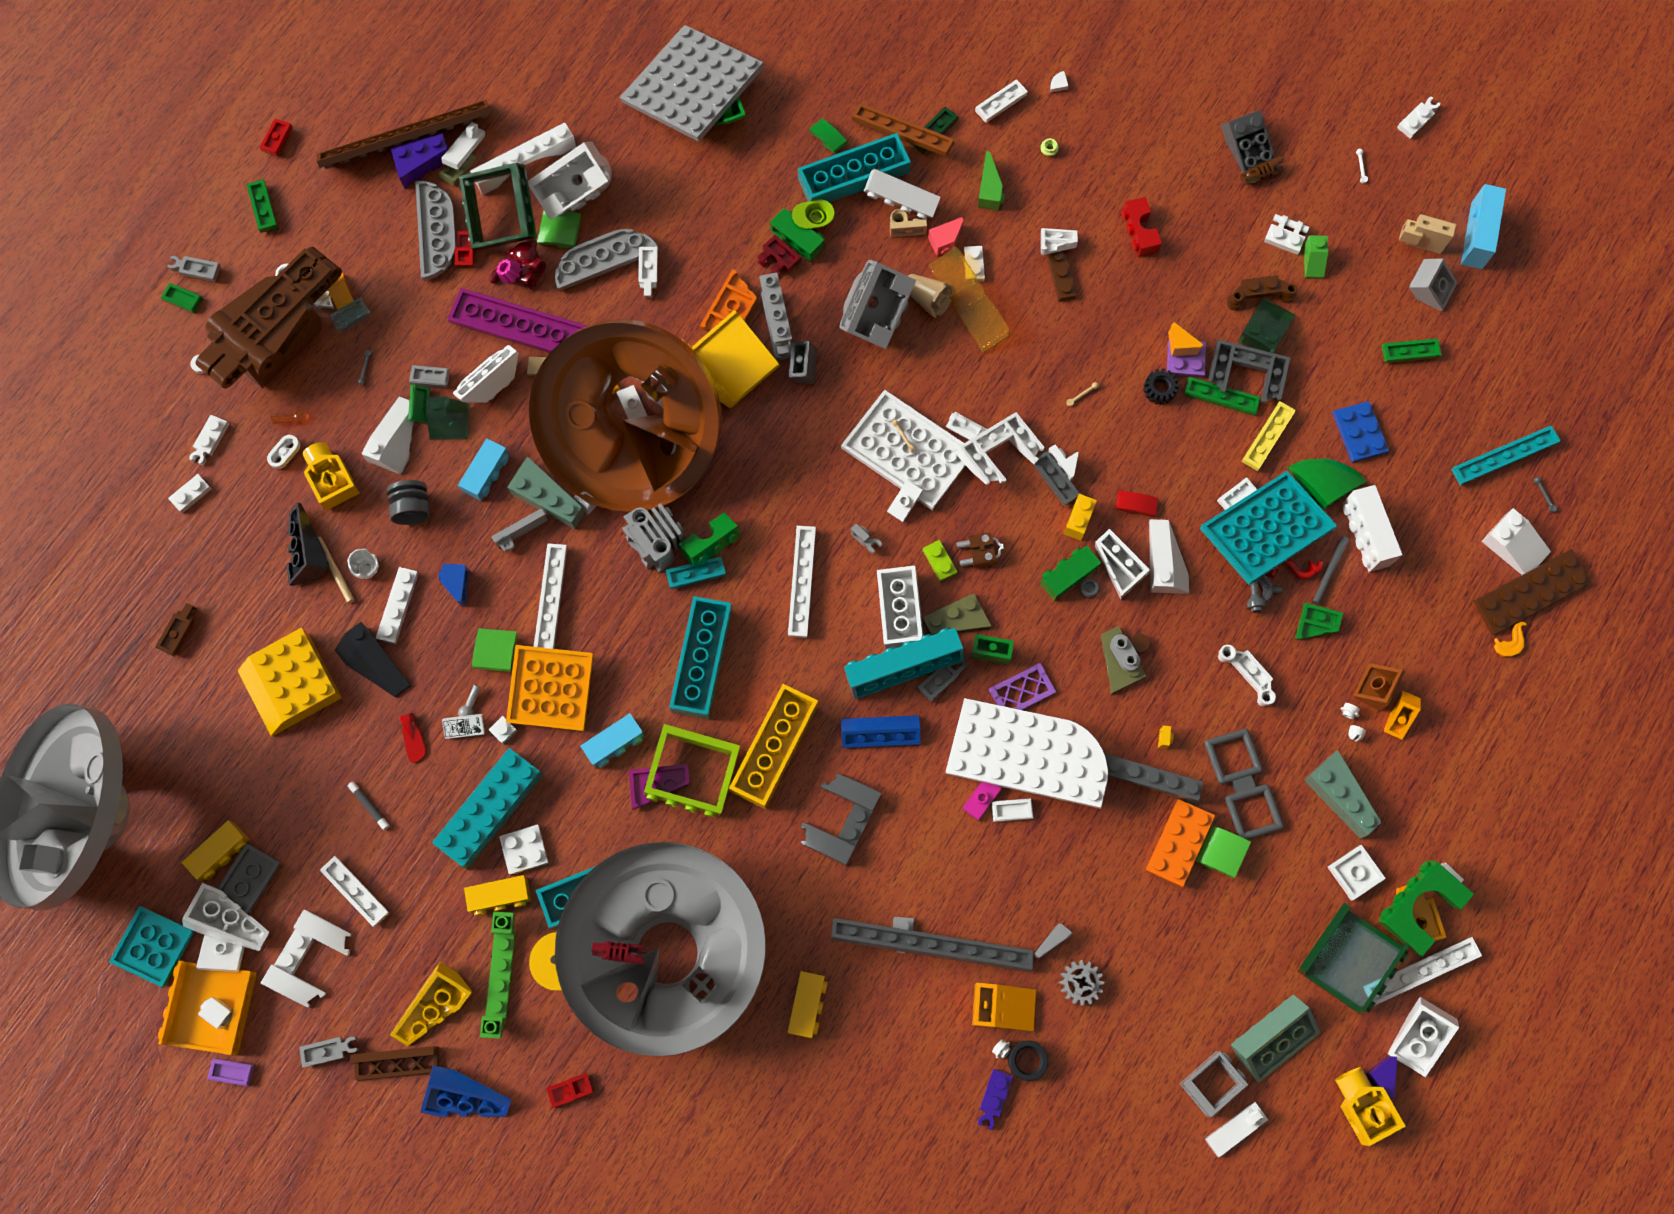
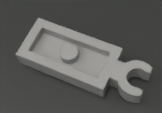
M171 256L170 259L176 263L174 265H167L171 271H178L182 276L216 282L221 268L217 262L184 256L183 260H179L176 256Z
M337 1037L299 1047L302 1068L346 1058V1051L349 1053L358 1052L359 1048L352 1049L350 1047V1043L356 1041L357 1037H349L345 1042H343L342 1037Z

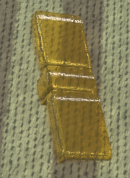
M954 245L952 250L928 266L937 280L949 283L954 287V295L951 293L949 299L952 300L951 303L984 353L1010 336V330L993 302L987 298L985 289L978 282L975 273L963 254Z

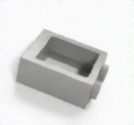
M1215 1051L1179 1083L1206 1117H1212L1248 1085L1245 1081V1075L1239 1069L1235 1070L1230 1064L1232 1062L1231 1058L1225 1052ZM1217 1060L1236 1084L1211 1105L1192 1081Z

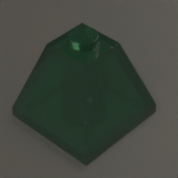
M446 396L427 397L426 417L430 440L468 439L469 404Z

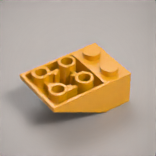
M976 983L972 1026L1034 1031L1036 989Z

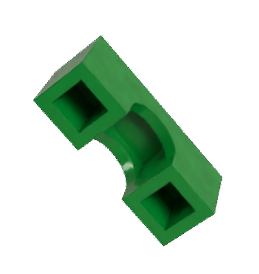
M725 513L709 522L712 537L700 539L695 534H692L679 543L681 555L694 568L705 564L708 559L715 554H719L725 547L736 542L740 537L738 526Z

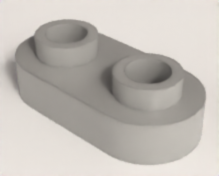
M1119 634L1114 636L1110 642V649L1124 671H1135L1140 664V658L1133 645L1125 635ZM1122 641L1124 646H1119L1117 642ZM1127 658H1132L1134 663H1129Z

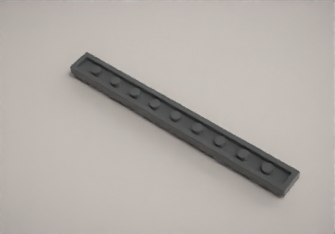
M833 918L830 940L1025 972H1031L1033 967V950Z

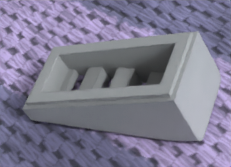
M1061 923L1056 925L1033 954L1036 959L1042 957L1073 933Z

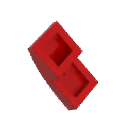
M456 231L455 266H474L475 249H471L470 241H468V231Z
M1118 491L1116 509L1130 514L1137 512L1154 517L1157 512L1158 498L1141 493Z
M587 1073L546 1088L552 1108L593 1093Z

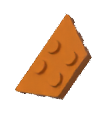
M732 269L700 324L701 330H712L734 310L746 321L755 306L757 297L748 289L747 284L740 279L734 269Z

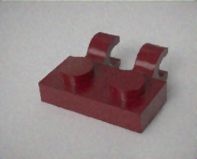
M776 235L763 245L764 252L757 257L759 259L757 263L762 267L772 257L777 263L770 270H772L771 273H777L778 276L784 269L789 272L801 261V257Z

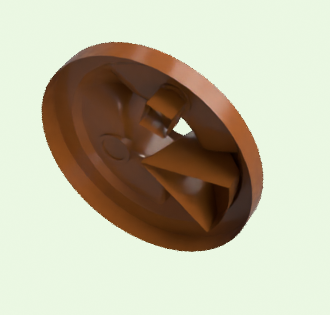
M616 319L601 321L588 325L568 336L543 361L534 379L529 400V421L532 437L537 451L549 471L563 486L581 499L602 508L630 512L636 508L650 510L654 507L657 508L660 503L666 505L685 494L696 484L710 465L721 434L722 413L719 394L714 380L703 361L693 349L674 334L661 327L637 320ZM627 377L643 381L640 386L656 402L661 399L663 415L623 420V425L616 418L611 407V395L615 386ZM662 438L676 444V450L673 454L668 455L662 450ZM582 492H587V493L590 494L592 497H590V496L587 495V494L582 495L581 493H582Z

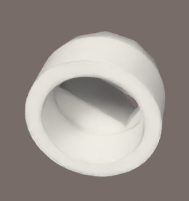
M1351 725L1348 733L1351 740L1354 739L1356 742L1360 741L1365 736L1366 730L1359 726Z

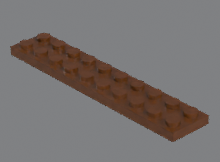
M483 100L318 153L317 163L319 168L329 169L334 167L335 163H347L356 156L363 158L368 156L369 152L375 150L376 152H382L388 146L393 145V147H396L409 139L410 141H416L422 135L427 134V136L438 133L437 130L444 129L446 131L453 129L454 125L459 123L466 125L471 123L472 119L478 118L481 120L487 118L491 111L487 100Z

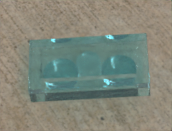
M360 297L329 315L338 331L342 332L371 315V312Z

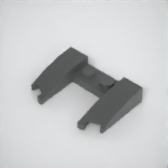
M1218 340L1214 348L1208 383L1213 382L1220 388L1219 391L1224 394L1231 365L1236 364L1266 372L1261 403H1267L1268 399L1277 398L1280 401L1282 399L1290 357Z
M837 773L835 774L836 779L828 785L824 782L821 788L853 803L854 806L838 838L803 822L802 829H806V841H802V845L847 866L881 797V793Z

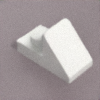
M1053 445L1048 450L1049 454L1072 482L1078 452L1066 459L1064 451Z

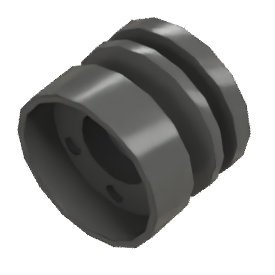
M404 480L395 482L387 487L388 502L391 504L389 506V515L392 523L414 525L425 522L430 518V505L427 502L428 489L424 482Z

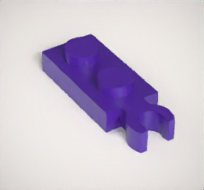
M995 1069L992 1070L979 1108L985 1112L984 1115L979 1117L978 1125L981 1126L982 1121L988 1119L990 1122L988 1129L991 1130L994 1127L993 1116L1000 1117L1013 1076Z

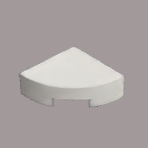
M1064 71L1053 77L1050 92L1068 89Z

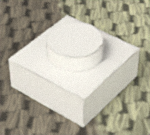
M503 716L488 729L502 744L517 732L510 723H506V719Z

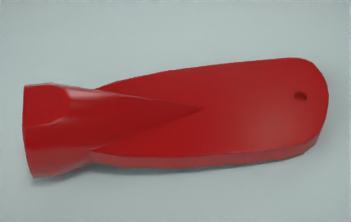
M414 713L400 716L399 719L403 725V740L410 762L415 763L425 756L426 748L419 728L414 722Z

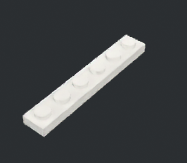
M797 526L788 637L807 638L816 527Z
M547 544L534 647L555 648L567 545Z
M1473 937L1467 938L1398 970L1392 980L1387 978L1384 982V985L1387 987L1382 995L1376 994L1372 1001L1377 1005L1477 959L1482 954ZM1381 979L1363 986L1368 998Z

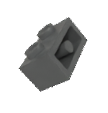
M810 341L792 342L789 377L796 384L815 383L817 348Z

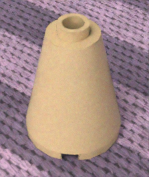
M910 274L909 277L916 280L910 296L932 317L937 318L936 315L941 316L952 301L949 298L951 293L954 295V287L946 282Z

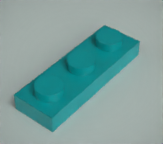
M721 556L708 559L705 564L697 568L688 564L666 570L671 590L726 576Z

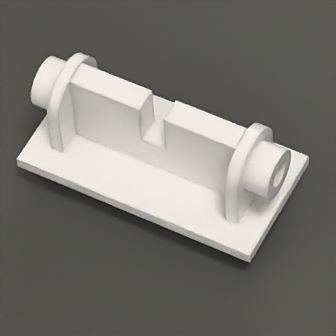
M957 412L951 414L946 428L969 440L987 430Z

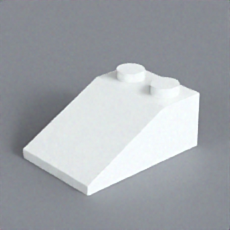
M1514 508L1504 515L1481 541L1521 575L1539 566L1551 552L1530 522Z
M1420 997L1408 1014L1388 1054L1397 1057L1398 1061L1426 1077L1458 1030V1020Z

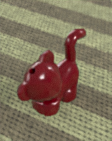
M535 238L520 242L507 252V257L520 263V268L522 269L519 273L520 277L516 278L515 282H511L513 285L533 289L537 283V278L533 274H542L546 269V263L537 258V240ZM494 270L490 275L489 281L492 284L496 282L498 277L497 270Z

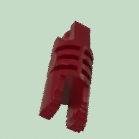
M605 941V943H593L591 951L593 956L601 957L602 960L643 965L645 958L631 953L644 954L647 952L648 946Z

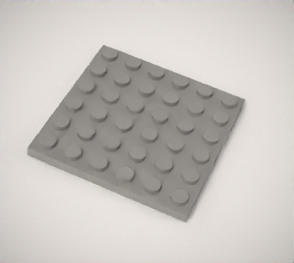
M684 25L619 98L622 103L699 142L762 71L764 64L760 60Z

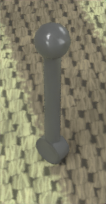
M370 350L364 352L366 358L361 378L358 380L359 385L365 384L364 378L369 358L372 357Z
M1535 477L1534 483L1539 486L1549 505V512L1554 513L1557 511V506L1552 504L1541 484V478Z

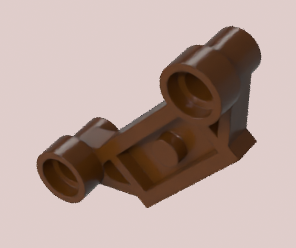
M1278 275L1244 279L1241 281V286L1228 298L1227 307L1230 310H1238L1244 299L1280 295V299L1284 303H1291L1296 297L1297 287L1294 284H1288L1279 279Z

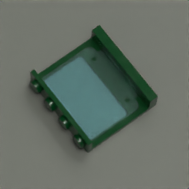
M1343 903L1297 972L1360 1015H1363L1365 1011L1370 1013L1376 1004L1372 1001L1376 994L1381 996L1387 986L1384 985L1386 979L1392 980L1398 971L1395 968L1399 961L1403 963L1409 953L1406 950L1409 945L1406 943L1404 946L1400 945L1350 912L1351 907Z

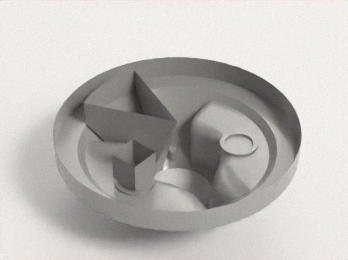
M75 704L56 706L45 712L28 728L13 750L0 778V897L8 905L43 911L63 904L85 883L97 865L103 851L112 846L123 833L129 816V798L122 785V751L116 729L104 713Z
M654 842L633 846L615 853L595 866L581 880L569 897L561 914L555 939V964L558 980L563 995L576 1017L588 1030L606 1043L627 1052L647 1056H671L694 1051L706 1046L727 1032L741 1018L755 997L761 982L766 959V938L762 917L754 897L743 880L732 868L712 854L693 846L673 842ZM665 922L677 923L689 930L696 941L698 950L696 964L692 971L684 979L671 984L656 982L660 947L642 955L645 958L643 965L602 960L601 957L593 956L591 951L593 943H605V941L639 944L647 930ZM700 973L708 974L703 982H700L695 975ZM712 978L714 988L710 991L707 988V983ZM691 980L698 985L693 993L690 991ZM629 982L636 985L638 995L633 1001L626 1003L618 999L616 992L620 985ZM700 991H705L708 994L705 998L695 997Z

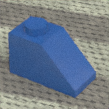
M443 564L442 570L440 569L439 581H441L459 605L465 607L470 570L466 565Z

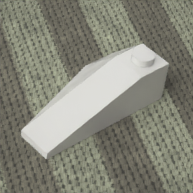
M398 397L369 438L362 452L367 462L400 475L409 460L410 442H412L411 434L414 422L408 420L409 400Z
M1150 519V593L1189 594V574L1169 520Z
M204 883L200 886L182 918L183 927L260 951L269 934L268 930L253 917L245 913L223 891Z

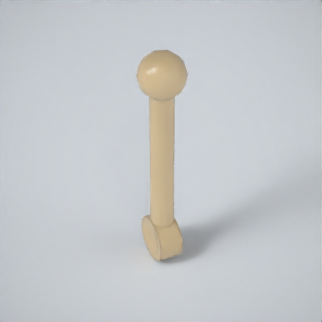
M1094 382L1090 388L1075 398L1068 399L1066 402L1067 406L1072 407L1075 401L1093 389H1098L1099 384Z
M893 420L892 425L897 428L910 452H915L913 445L910 444L900 428L899 421Z

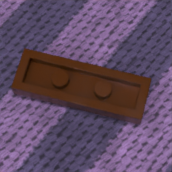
M1066 251L1046 254L1058 302L1076 299L1077 294Z

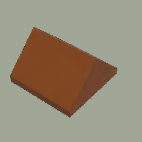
M1369 663L1353 694L1354 698L1379 711L1389 704L1404 674V670Z

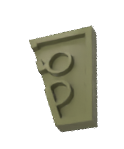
M974 593L922 618L931 635L938 634L945 628H955L957 632L991 628V624Z
M1119 626L1100 636L1111 694L1146 677L1140 664L1135 671H1124L1110 649L1111 640L1116 635H1123ZM1122 641L1117 642L1119 646H1124ZM1127 658L1129 663H1134L1132 658Z

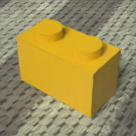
M1081 494L1078 495L1064 535L1082 540L1097 500Z

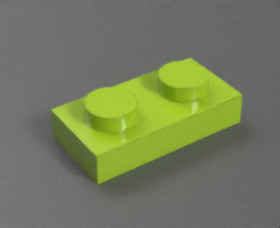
M940 540L922 549L940 582L957 574V570Z

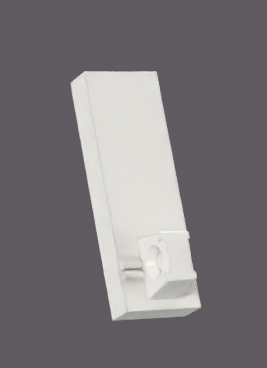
M471 122L444 154L442 163L458 170L483 140L485 131L479 129L478 124Z
M1253 1102L1205 1138L1216 1156L1220 1157L1268 1121V1119L1256 1102Z

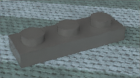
M1046 451L1038 456L1037 463H1032V465L1065 507L1076 500L1080 493L1049 452Z

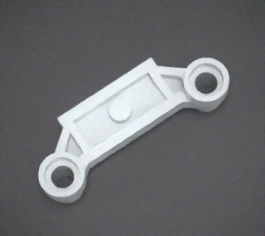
M1224 645L1219 650L1218 659L1221 662L1231 663L1257 692V702L1260 706L1271 705L1276 699L1275 693L1271 690L1273 678L1248 650L1245 652L1237 651L1231 645Z

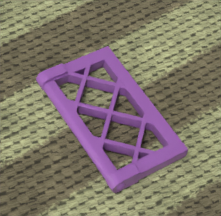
M1041 663L989 688V692L997 705L1005 707V702L1008 701L1017 704L1013 709L1023 710L1056 693ZM1036 670L1040 675L1039 680L1028 677L1029 674ZM1024 678L1022 689L1011 686V683ZM1026 680L1038 683L1035 693L1024 690ZM1043 684L1048 691L1039 695L1037 694L1039 685ZM1008 687L1005 697L999 696L997 690ZM1010 688L1021 691L1018 702L1007 698ZM1023 692L1034 696L1032 699L1020 703Z

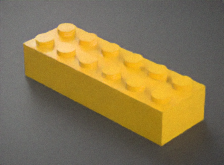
M782 684L729 787L731 793L766 810L818 707V700Z

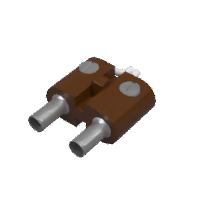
M991 532L969 536V540L956 542L957 549L971 547L972 558L959 560L961 567L974 565V568L997 564L996 558L1001 555V550L1004 549L1003 544H1000L997 538H992ZM993 540L996 541L998 546H1002L998 549L997 555H995Z

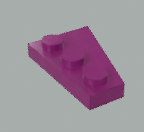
M680 764L657 767L652 788L673 793L690 785L689 765ZM651 768L629 770L632 810L653 802L650 799H646L647 796L643 795Z

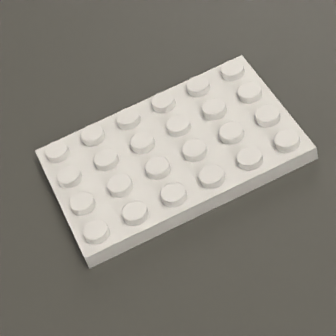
M886 390L882 392L841 445V449L901 489L906 480H910L922 488L924 491L917 501L930 510L934 509L966 466L956 455L958 447L964 444L962 441ZM893 420L899 421L900 428L910 444L913 445L915 452H910L899 431L892 425Z

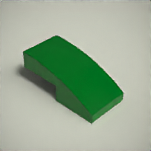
M823 118L809 128L811 134L820 139L823 146L834 154L847 144V140Z

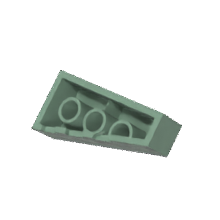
M529 457L525 459L507 487L512 496L538 510L542 508L545 514L573 529L577 528L585 515L582 507Z
M1338 750L1304 779L1360 839L1368 836L1381 823Z

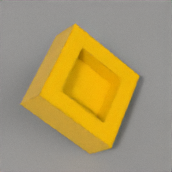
M1163 725L1159 732V749H1167L1173 743L1174 733L1171 732V726Z

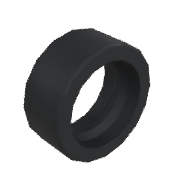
M1021 1041L1011 1049L1008 1056V1066L1017 1078L1024 1081H1033L1042 1077L1046 1072L1048 1055L1039 1043ZM1024 1048L1035 1050L1040 1057L1039 1068L1033 1073L1022 1072L1016 1064L1017 1054Z

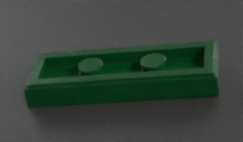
M944 107L924 128L944 135L958 121V116L947 107ZM910 143V145L916 148L923 155L928 151L927 149Z

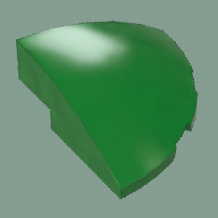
M1306 459L1288 467V470L1311 497L1314 496L1323 509L1340 501L1367 482L1361 474L1350 466L1331 459Z

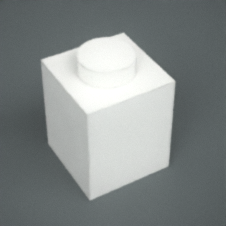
M211 997L201 1005V1011L198 1015L216 1029L224 1030L231 1021L233 1009L219 998Z

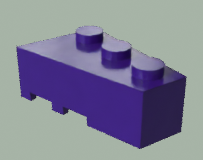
M443 133L391 148L398 176L404 189L409 187L408 184L416 179H422L423 175L427 172L434 171L444 165L442 157L449 149Z

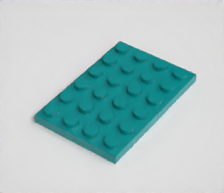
M1286 471L1202 524L1200 530L1246 583L1251 585L1335 530L1337 525L1293 476Z

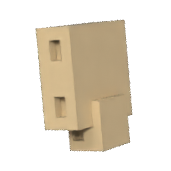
M1420 214L1417 222L1409 219L1406 221L1401 229L1399 241L1406 242L1410 246L1441 254L1453 238L1456 224Z

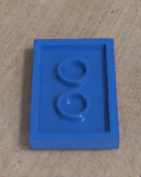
M1369 401L1333 411L1332 414L1352 463L1388 453L1389 449Z

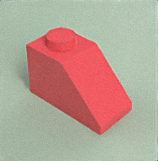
M962 217L929 230L928 239L936 256L947 255L954 249L962 231Z

